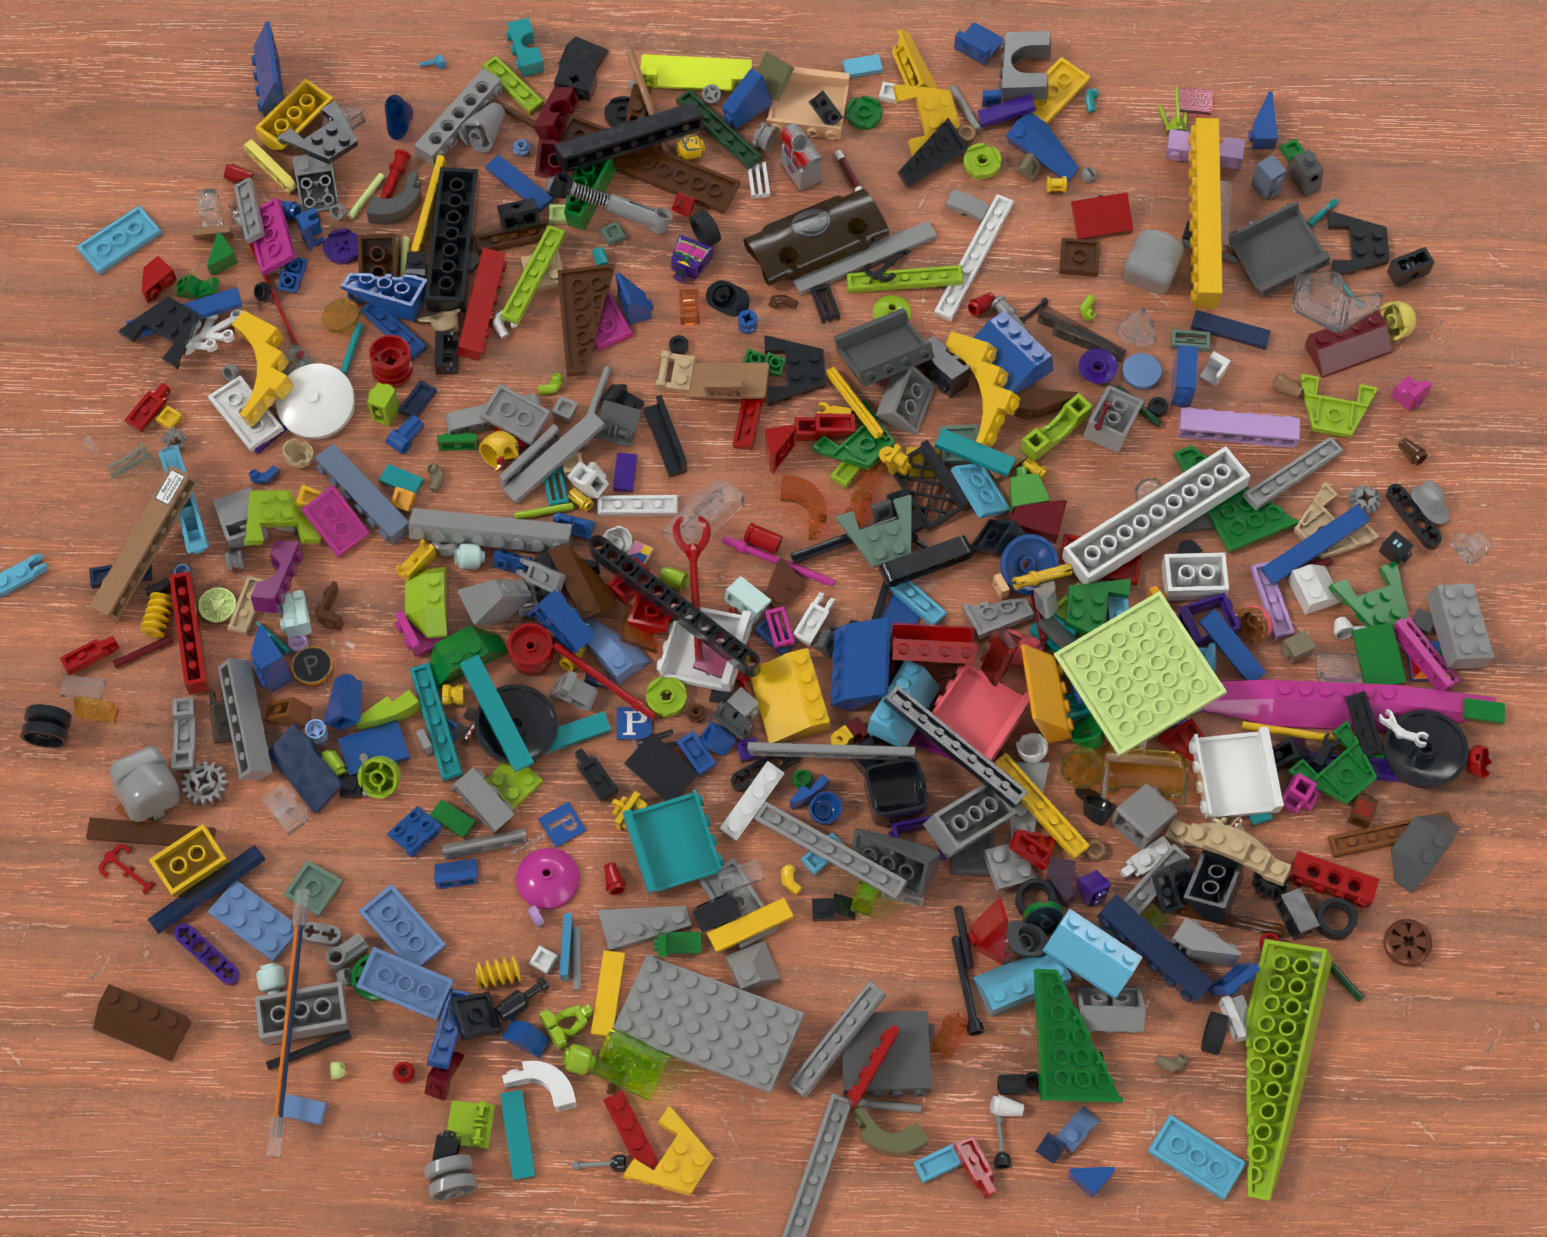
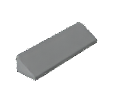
M521 828L442 845V850L447 860L524 844L528 842L526 829Z

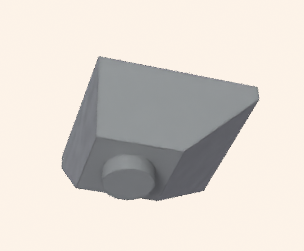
M765 941L725 956L738 989L752 992L781 980Z

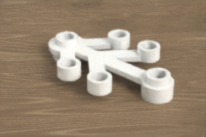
M239 309L232 311L230 318L215 326L213 324L219 317V314L207 317L201 333L195 336L197 329L202 326L199 320L192 338H189L186 345L185 355L192 354L196 349L213 352L218 348L215 340L226 343L232 342L235 339L232 330L228 329L222 333L217 332L231 326L242 311Z

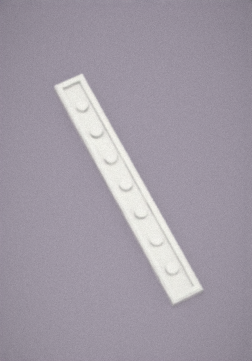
M996 194L959 264L962 265L963 285L947 286L934 311L935 316L952 322L1014 204L1013 200Z

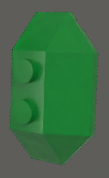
M469 625L435 643L429 663L437 689L465 676L459 666L461 662L479 655L483 665H486L509 653L500 636Z

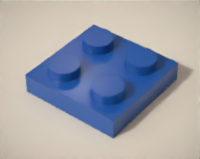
M1256 962L1238 963L1214 982L1208 991L1211 995L1232 996L1240 990L1239 986L1244 982L1249 983L1255 979V974L1261 969Z

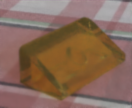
M74 696V711L77 718L110 724L116 723L119 710L114 702Z

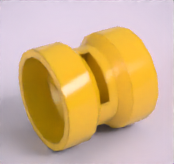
M443 685V705H450L451 703L464 705L465 686L457 685L452 687L451 685Z

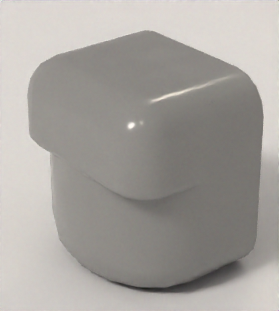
M1154 229L1143 230L1137 236L1125 261L1123 273L1125 281L1159 295L1168 293L1183 261V244L1168 233Z
M145 747L111 764L109 773L113 792L131 820L141 822L153 817V820L157 821L165 817L166 810L180 802L179 785L168 769L166 759L157 747Z

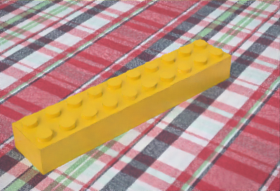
M1196 118L1194 125H1191L1190 134L1188 135V146H1191V151L1188 153V163H1191V168H1189L1188 179L1191 180L1189 197H1192L1191 203H1189V214H1192V220L1189 222V231H1192L1189 247L1192 249L1190 266H1193V272L1190 273V284H1193L1190 301H1194V308L1217 309L1222 295L1219 118Z

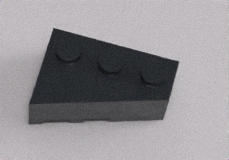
M932 336L925 342L931 341L934 358L918 366H922L928 378L936 382L941 393L951 398L968 387L971 367L968 364L963 366L956 354L951 356L947 352L948 348Z

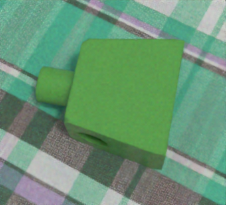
M1024 466L1015 469L1016 477L1010 478L1009 482L1011 513H1014L1015 507L1019 505L1050 502L1045 487L1037 473L1028 474Z

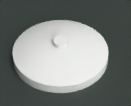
M309 364L294 370L288 375L294 387L283 401L276 398V408L280 420L291 433L303 439L320 440L335 435L347 425L355 409V393L350 381L340 370L326 364Z

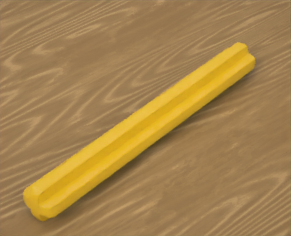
M835 367L828 369L826 375L876 439L882 437L884 430Z

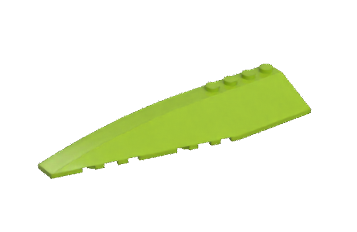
M1269 939L1264 941L1258 966L1261 970L1256 974L1246 1016L1247 1156L1249 1159L1248 1197L1269 1202L1272 1199L1297 1113L1333 957L1328 949Z

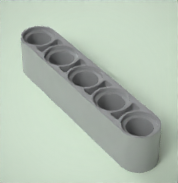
M537 394L524 395V397L541 405ZM486 404L453 411L445 416L448 433L453 435L478 433L495 429L496 426L480 418V414Z

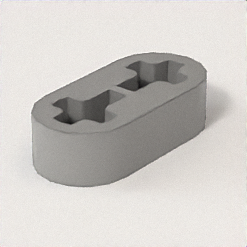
M316 922L305 923L302 937L306 942L328 947H335L341 943L342 934L336 926ZM311 928H314V931L316 933H319V935L312 934L311 937H309L306 931H310ZM334 932L337 938L334 937L332 941H329V938L324 936V934L331 935Z

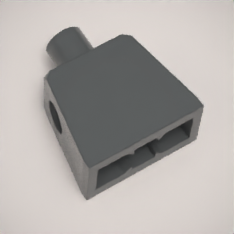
M1310 150L1294 156L1286 168L1304 197L1321 190L1323 168L1316 159V154Z

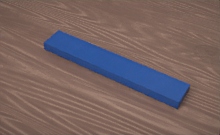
M237 287L183 304L198 313L199 320L243 306ZM146 328L139 338L155 333Z
M1357 504L1263 566L1261 572L1272 585H1275L1289 576L1293 570L1301 568L1367 524L1370 518Z

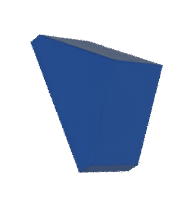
M514 1019L502 1036L503 1040L538 1059L541 1058L550 1042L547 1036L530 1023Z
M1115 1167L1070 1168L1068 1178L1093 1199L1113 1176Z

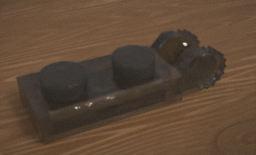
M214 689L209 690V711L215 744L232 741L222 689L223 701L216 702Z

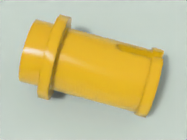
M1027 458L1022 464L1030 474L1037 473L1041 481L1048 473L1045 466L1041 467L1030 458Z
M573 488L569 492L568 498L580 506V510L587 512L592 508L594 502L591 497H586L577 488Z

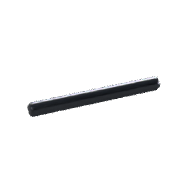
M898 516L871 524L859 530L898 520ZM846 534L793 552L791 553V559L794 564L853 544L854 542Z

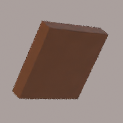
M1062 238L1059 274L1097 277L1100 241Z

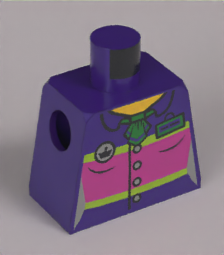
M679 235L671 259V268L675 271L674 279L678 282H684L686 276L693 279L698 278L713 258V247Z

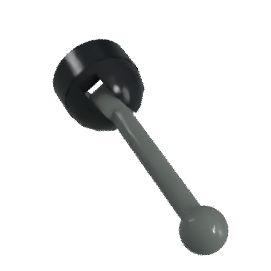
M995 1116L994 1121L997 1123L999 1152L994 1157V1167L996 1169H1008L1012 1167L1011 1156L1004 1152L1001 1127L1003 1118L1002 1116Z
M625 1154L613 1156L610 1162L580 1163L575 1161L572 1164L575 1170L581 1167L610 1166L614 1172L626 1171Z

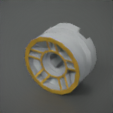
M762 122L759 125L761 128L757 129L754 134L755 142L753 141L752 145L756 148L761 147L763 151L768 152L775 142L778 129Z

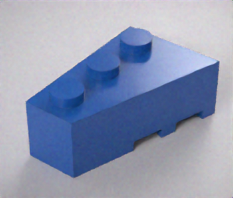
M556 589L526 614L530 619L534 616L542 623L541 626L550 630L555 635V641L574 654L596 636L593 633L592 627L580 618L578 611L566 602L564 595L557 592Z

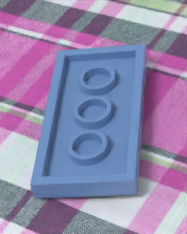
M238 880L227 888L208 911L209 915L273 963L293 941L294 922Z
M392 884L358 911L397 957L423 967L446 948V944Z
M373 947L356 988L436 1021L453 979Z

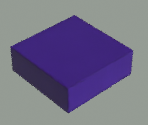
M756 737L736 741L741 763L761 758V756H751L748 751V742H757Z

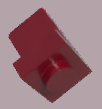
M454 1051L449 1070L432 1067L427 1075L424 1094L445 1101L448 1096L450 1081L463 1061L464 1054Z

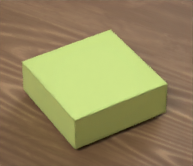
M550 204V224H567L564 214L565 205Z

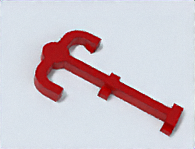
M120 844L112 851L106 852L104 860L99 865V872L105 878L109 876L110 873L105 872L104 867L108 863L113 862L125 871L123 874L125 878L129 875L144 887L142 893L145 895L155 885L153 881L147 884L132 872L135 869L134 867L130 866L127 868L116 859V854L120 850H125L127 854L132 851L127 845Z

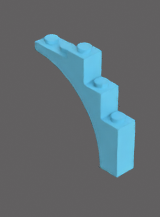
M178 444L159 450V456L165 473L170 466L188 473ZM192 492L178 517L187 552L198 554L204 552L210 545L194 492Z

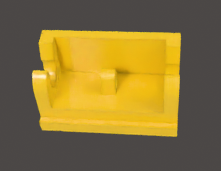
M424 539L419 542L420 546L401 566L397 565L395 568V574L405 581L425 570L437 557L435 547L432 544L427 546Z

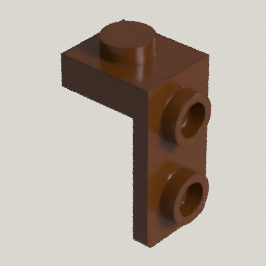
M332 581L331 585L326 587L322 603L317 605L315 614L318 623L323 624L325 628L341 631L344 625L342 616L329 611L339 591L337 582Z

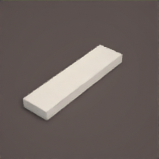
M678 495L599 496L598 517L678 516Z

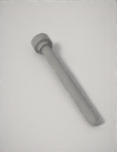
M605 366L587 415L591 411L594 413L597 411L611 373L610 366ZM589 441L582 448H587Z

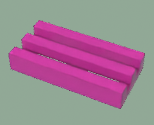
M785 607L766 610L764 614L775 650L782 646L784 648L787 645H795ZM779 612H781L782 618L789 638L788 640H785L781 623L778 617ZM770 614L774 616L781 639L780 642L777 640Z

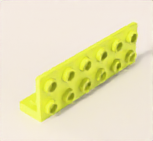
M643 54L641 56L640 70L646 86H652V88L703 90L707 85L714 84L718 86L720 91L733 92L747 72L752 69V60Z

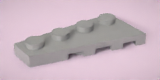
M1015 762L1043 793L1050 762ZM1021 802L1015 807L1017 813L1009 820L1010 842L1014 832L1018 829L1026 830L1030 833H1033L1035 830L1037 819Z
M686 906L598 910L609 951H615L658 938V932H679L692 928Z

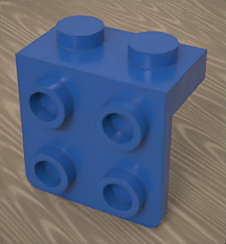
M972 23L965 33L959 30L955 35L954 49L985 66L1002 45L1003 38L978 23Z

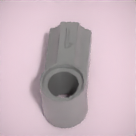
M357 933L340 946L332 947L327 951L326 960L330 970L338 972L346 968L348 963L369 949L362 936ZM335 957L342 958L337 963L332 962V959Z

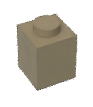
M1306 630L1285 639L1281 646V653L1292 665L1311 656L1316 646Z

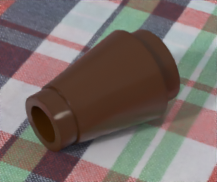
M1407 438L1402 439L1398 444V447L1411 464L1418 466L1428 456L1424 448Z

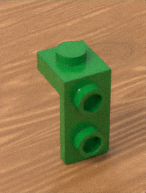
M658 932V938L653 939L654 952L658 951V957H667V954L701 953V932Z

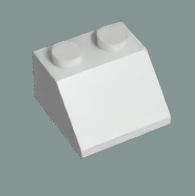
M1310 564L1291 572L1288 582L1305 615L1341 603L1342 598L1336 592L1332 593L1329 589L1333 581L1325 566Z

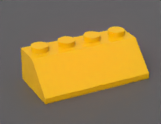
M305 78L255 127L258 140L272 150L284 149L288 144H280L277 136L290 128L299 134L322 112L321 109L330 104L334 98Z

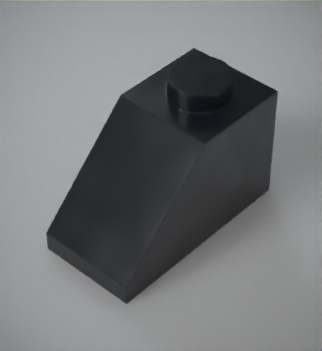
M407 252L406 274L427 279L429 263L426 252Z
M1290 737L1272 747L1277 771L1291 768L1301 759L1306 761L1312 758L1306 740L1303 738Z

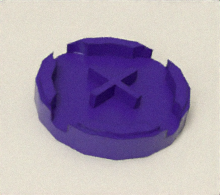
M348 229L332 231L323 242V250L327 259L339 265L354 262L358 258L357 234Z

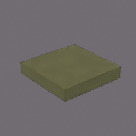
M766 51L757 72L763 75L769 97L779 102L794 67Z

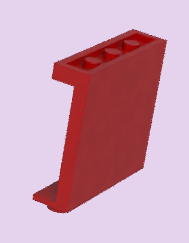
M892 623V660L976 664L977 643H974L973 626Z

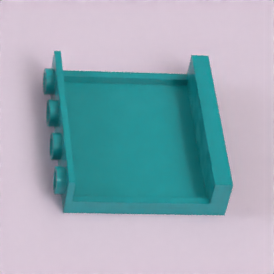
M696 789L692 790L690 794L642 809L623 811V819L648 895L721 873V866H724L721 853L717 854L716 852L717 840L714 833L710 834L708 826H711L708 814L703 813L704 801L701 794L697 795Z

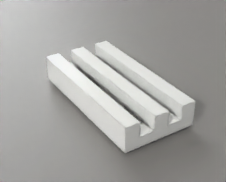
M762 162V164L757 163L748 170L751 199L770 197L766 162ZM752 170L756 172L759 194H755ZM759 170H763L766 193L762 192Z

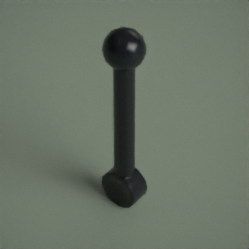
M1042 298L1041 302L1023 317H1019L1024 324L1025 320L1040 307L1047 305L1048 299Z

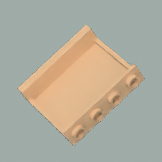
M794 67L779 102L771 99L772 105L770 106L767 118L768 125L776 127L778 129L777 133H782L788 125L795 123L800 125L809 137L841 140L850 73ZM822 90H824L843 116L834 126L824 125L808 103Z

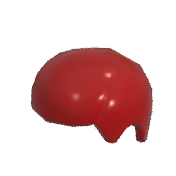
M1476 745L1469 750L1465 766L1471 775L1483 779L1490 775V772L1486 769L1489 764H1492L1488 757V747Z

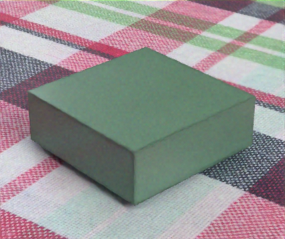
M617 221L600 228V232L609 246L626 239V235Z

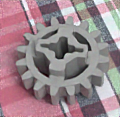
M204 761L203 766H200L197 762L195 769H189L190 774L184 773L183 776L186 780L181 781L182 786L185 787L182 791L184 795H187L188 801L193 800L196 806L199 802L202 803L203 807H206L207 802L214 805V799L221 801L220 794L227 793L223 787L229 786L226 781L228 777L226 773H223L221 766L217 768L215 762L210 766L207 761ZM215 775L218 777V783H216V781H214V780H215V777H214ZM192 784L195 786V793L192 791Z

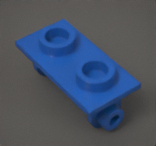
M558 512L553 516L554 523L572 524V536L590 540L595 527V521Z
M501 549L494 551L493 567L511 573H516L517 569H523L527 572L529 566L519 562L520 558L524 557L532 561L535 560H533V557L523 555L515 557L516 553Z

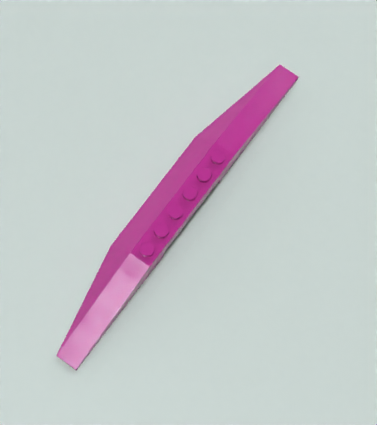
M1294 680L1220 681L1227 694L1203 707L1202 710L1211 714L1213 712L1223 714L1228 718L1236 717L1247 722H1258L1286 728L1336 730L1347 720L1351 725V730L1354 731L1344 697L1365 691L1378 732H1387L1388 727L1379 721L1380 714L1383 718L1389 719V716L1385 714L1386 709L1392 711L1395 719L1414 710H1432L1446 715L1458 724L1462 721H1469L1463 719L1464 698L1496 702V697L1385 684Z

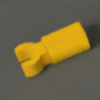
M819 402V408L825 411H817V413L852 414V408L836 405L829 406L825 402Z

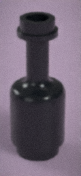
M543 977L537 979V984L524 993L516 990L498 1003L495 1010L504 1022L508 1019L511 1021L528 1009V1000L540 991L546 992L550 988Z

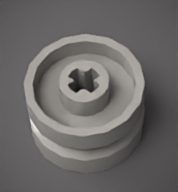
M462 1154L440 1158L430 1162L423 1168L426 1180L432 1182L428 1186L430 1199L433 1201H444L462 1197L478 1188L476 1176L470 1173L474 1169L470 1155Z

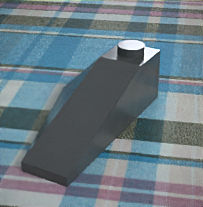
M860 828L855 829L851 846L860 855L907 880L908 883L903 891L920 899L924 896L937 871L941 854L922 844Z

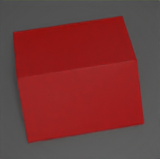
M638 593L627 622L646 634L667 632L671 618ZM671 604L670 607H676L677 604Z

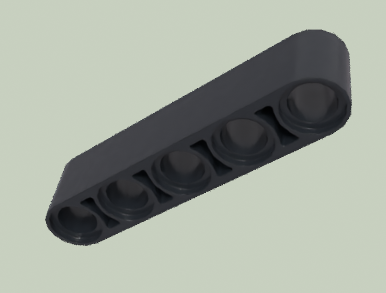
M962 535L882 564L878 570L887 587H894L964 562L973 557L974 551L966 536Z

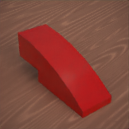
M815 413V417H795L793 425L796 426V442L818 441L823 436L833 439L855 433V414Z

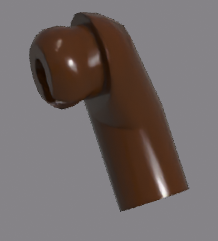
M773 295L769 302V306L777 309L779 304H783L793 310L798 306V301L787 295Z

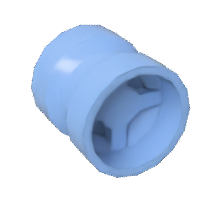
M313 719L306 724L305 733L313 745L320 746L327 742L329 735L323 721Z

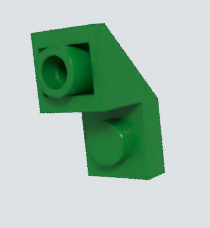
M190 274L178 280L175 295L193 300L214 295L217 292L220 280L212 277L202 281Z

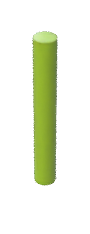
M573 502L521 511L514 513V518L527 519L557 512L574 510Z

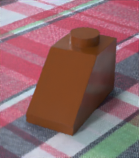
M294 697L271 701L264 721L290 727L292 724L305 727L311 719L310 714L313 707Z

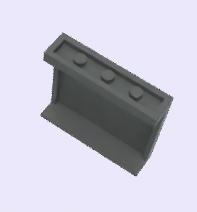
M1298 201L1288 203L1282 209L1276 212L1272 211L1264 218L1254 220L1246 227L1236 229L1228 235L1229 245L1236 257H1238L1260 299L1330 265V255L1327 251L1324 252L1299 209Z
M904 308L833 336L837 353L862 387L934 358L931 341L925 342L909 322L907 311Z
M928 1011L874 1012L842 1052L843 1095L848 1094L853 1084L857 1086L860 1081L858 1075L863 1066L868 1067L871 1062L869 1056L874 1047L879 1048L882 1043L879 1039L885 1028L889 1030L892 1024L900 1028L899 1035L864 1095H870L871 1098H880L885 1094H892V1097H904L905 1094L924 1097L931 1093Z

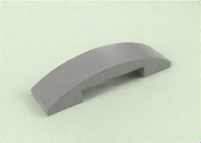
M194 697L173 699L174 749L172 751L171 769H192L196 754Z

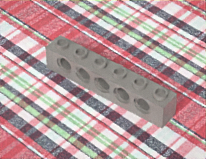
M482 69L415 143L416 156L435 166L437 156H445L447 151L456 145L457 140L460 138L459 128L462 123L501 95V79Z

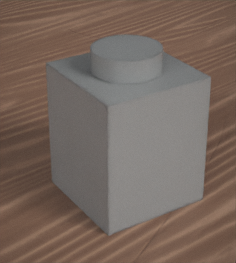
M741 687L727 700L728 705L736 710V717L738 714H741L748 720L753 721L759 714V702Z

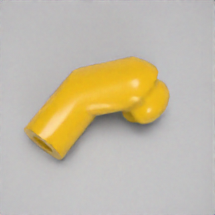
M787 864L781 869V883L797 896L803 887L794 881L795 867Z

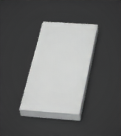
M238 376L207 397L250 452H252L258 446L283 432L284 429L268 409L253 428L244 422L239 414L247 404L253 390L241 376Z

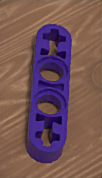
M183 923L175 928L174 937L178 943L223 984L232 986L239 981L240 972L236 966L192 926ZM181 931L189 934L192 938L191 942L186 937H181ZM197 943H204L205 949L200 953L194 952V946ZM218 956L220 957V963L214 967L210 966V958ZM223 967L228 972H233L234 977L232 979L230 977L226 978L227 976L221 970Z

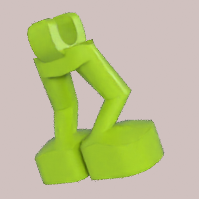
M589 1004L582 1008L579 1005H575L559 1011L556 1015L548 1009L539 1012V1018L557 1050L567 1046L566 1035L574 1037L587 1024V1019L593 1015V1009ZM573 1016L577 1018V1021L570 1029L558 1026V1022L562 1019Z

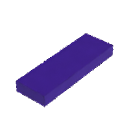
M1028 94L979 110L978 114L981 126L985 128L1034 112L1036 108L1032 94Z

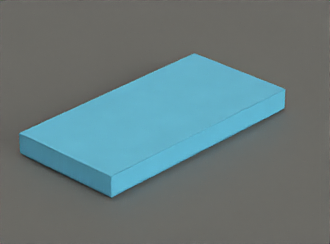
M139 205L76 246V248L96 273L101 275L160 236L162 231Z
M1169 1115L1147 1151L1153 1157L1223 1201L1247 1163L1172 1115Z

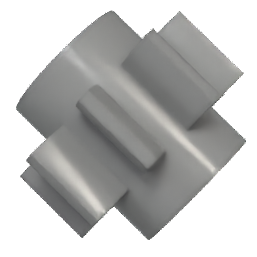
M171 426L170 430H163L165 435L160 440L166 443L164 445L165 448L177 444L179 448H184L183 441H186L187 438L182 435L183 430L181 428L176 431Z

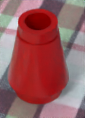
M233 163L231 165L226 164L224 179H228V182H241L249 177L252 179L253 172Z
M988 292L971 299L967 306L970 314L974 317L982 316L996 299L995 295L992 292Z
M611 862L604 865L606 891L613 896L623 893L626 882L616 864Z

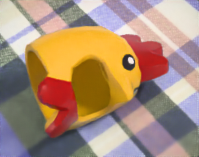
M495 427L494 432L481 442L479 451L484 461L498 472L502 469L506 460L511 458L517 459L520 456L518 450L525 447L526 443L510 433Z

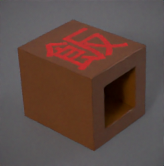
M1358 794L1347 823L1363 829L1368 828L1379 801L1368 794Z

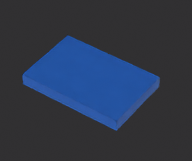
M398 720L338 739L349 776L358 775L359 768L362 765L359 757L362 753L367 754L368 759L384 755L396 763L410 759Z

